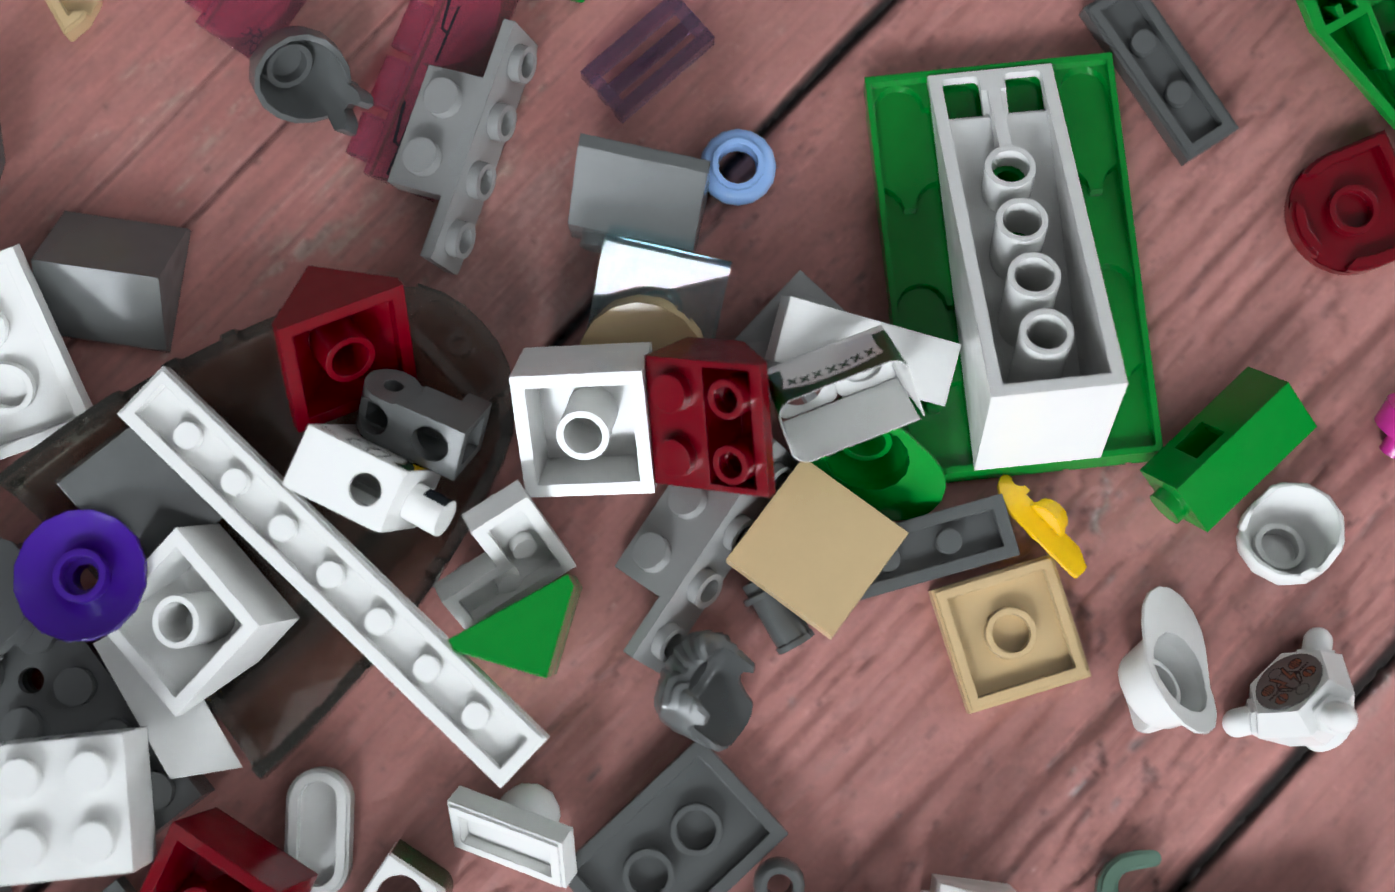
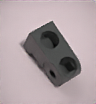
M395 369L374 370L364 380L356 427L362 437L454 481L481 449L492 402L468 393L461 401L431 387L421 386L416 378L405 372Z

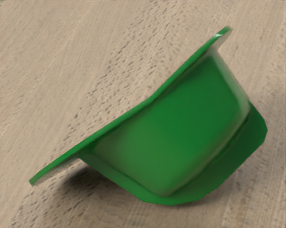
M908 425L811 461L812 464L892 521L909 520L929 514L941 503L946 489L943 468L935 457L910 434Z

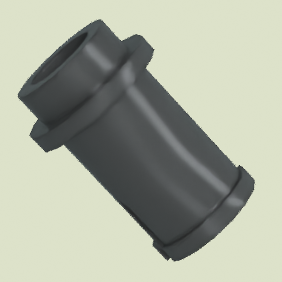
M750 581L742 587L748 597L743 601L745 607L753 606L774 642L779 655L796 648L815 635L806 621Z

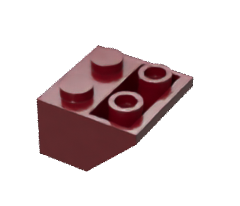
M697 337L683 338L645 355L655 483L767 498L776 494L767 361L744 341Z

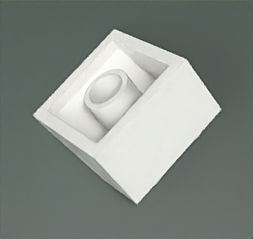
M219 523L176 527L147 559V587L137 611L117 631L108 634V637L174 716H179L259 662L300 617Z

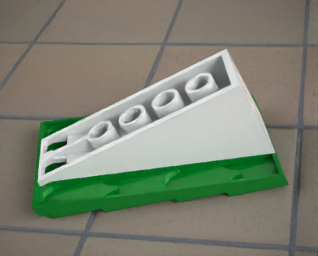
M1112 52L864 77L865 116L889 304V322L891 325L962 344L945 406L920 400L925 415L923 416L912 398L909 397L920 417V420L907 424L910 434L941 465L944 470L946 483L999 478L1002 475L1018 476L1063 471V469L1075 470L1123 465L1129 462L1131 464L1142 463L1151 460L1163 448Z

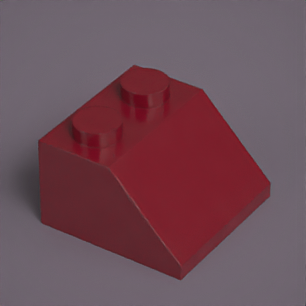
M216 807L172 822L140 892H310L319 874Z

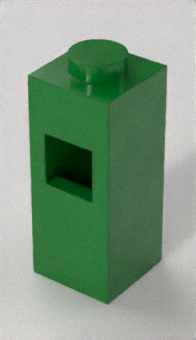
M1248 366L1140 469V472L1155 491L1150 496L1151 502L1167 519L1175 524L1184 519L1208 532L1294 450L1317 425L1289 382Z

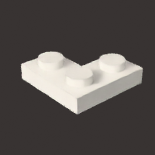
M517 479L462 514L471 534L485 552L459 566L454 572L442 578L433 586L441 602L466 630L543 588L576 567V564L567 548Z

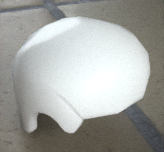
M1280 482L1271 485L1245 510L1237 525L1236 543L1238 553L1253 573L1278 586L1306 584L1317 578L1330 567L1341 553L1345 543L1343 514L1330 495L1308 483Z

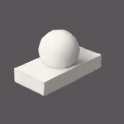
M521 783L507 791L501 797V800L459 785L447 800L455 847L558 887L567 888L576 875L577 863L573 827L559 822L560 806L553 793L540 784Z

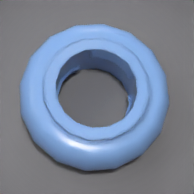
M738 128L723 131L709 141L701 154V159L710 161L708 192L724 204L741 206L754 203L767 193L774 182L777 168L774 152L766 140L753 131ZM732 152L746 153L755 162V174L747 182L733 183L728 181L719 171V163L724 156Z

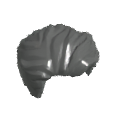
M708 629L689 633L684 637L682 643L675 645L673 654L665 662L666 667L660 671V679L658 680L654 696L655 710L661 722L674 732L720 752L735 742L751 717L753 701L741 683V674L743 672L754 673L755 663L741 650H738V646L731 642L730 637L723 632H713Z

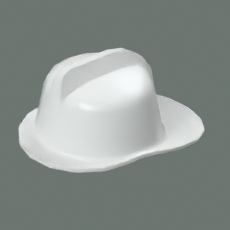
M1158 586L1147 593L1142 604L1141 626L1143 640L1122 658L1118 669L1119 683L1126 698L1133 726L1141 733H1152L1183 725L1194 733L1208 734L1216 726L1217 711L1210 688L1207 654L1202 630L1194 612L1184 598L1171 588Z

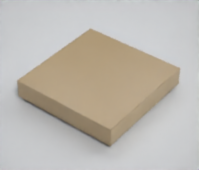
M800 461L726 558V563L831 640L905 540L908 532L811 462Z
M1050 554L928 591L966 713H975L1091 677L1054 558Z

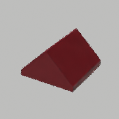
M308 265L272 322L292 421L298 433L306 431L308 424H324L359 409L364 380L374 370L395 369L405 372L417 380L404 285L398 277Z

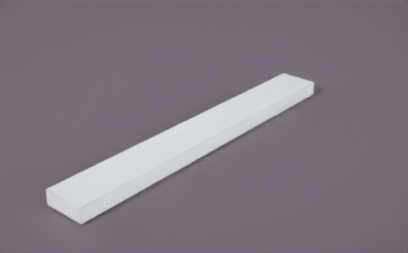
M162 366L117 413L127 425L500 788L550 737L467 655L454 652L448 641L450 638L302 495L282 486L284 477L171 368Z

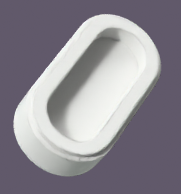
M315 767L301 773L291 783L286 796L284 852L319 874L310 892H337L348 881L353 867L354 790L349 779L342 772L332 767Z

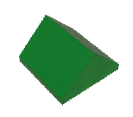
M566 574L451 637L448 641L454 652L547 679L557 674L582 586L577 576Z

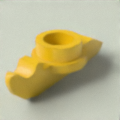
M1002 475L998 480L997 491L998 494L1002 493L1008 514L1073 578L1077 579L1087 566L1080 547L1065 533V528L1068 525V516L1064 508L1056 501L1047 498L1033 502L1027 496L1030 489L1026 485L1018 486L1009 475Z

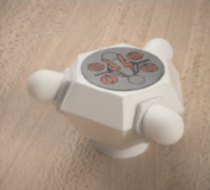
M1311 628L1304 635L1302 649H1297L1296 652L1281 653L1250 684L1249 699L1246 700L1245 706L1231 709L1224 714L1222 718L1224 731L1232 737H1244L1253 734L1259 739L1291 747L1306 746L1308 749L1316 752L1331 750L1344 742L1350 732L1357 726L1358 715L1354 709L1355 693L1343 656L1332 650V635L1324 628Z

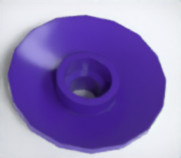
M94 509L67 510L43 521L24 540L14 564L13 592L23 616L41 633L64 642L95 641L117 631L137 611L147 587V558L138 537L120 519ZM94 566L98 572V581L93 588L85 590L80 582L81 574L86 568Z

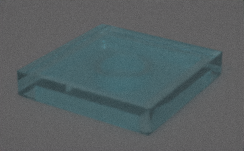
M607 233L603 240L588 326L593 318L614 300L640 294L664 298L677 305L678 311L684 313L689 320L691 317L698 325L703 338L716 339L732 261Z

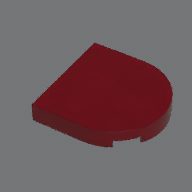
M1385 130L1319 157L1296 176L1288 190L1284 206V219L1289 238L1303 258L1323 271L1338 275H1358L1395 261V151Z

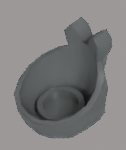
M288 26L273 31L260 41L250 57L249 81L263 108L279 119L293 123H314L329 118L335 131L347 136H354L357 133L358 121L353 108L359 106L369 109L374 105L373 96L351 80L350 67L336 44L320 31L304 26Z

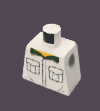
M308 424L282 483V486L380 533L412 529L417 526L438 537L447 529L456 511V502L435 491L441 477L440 474L370 442L358 432L356 424Z

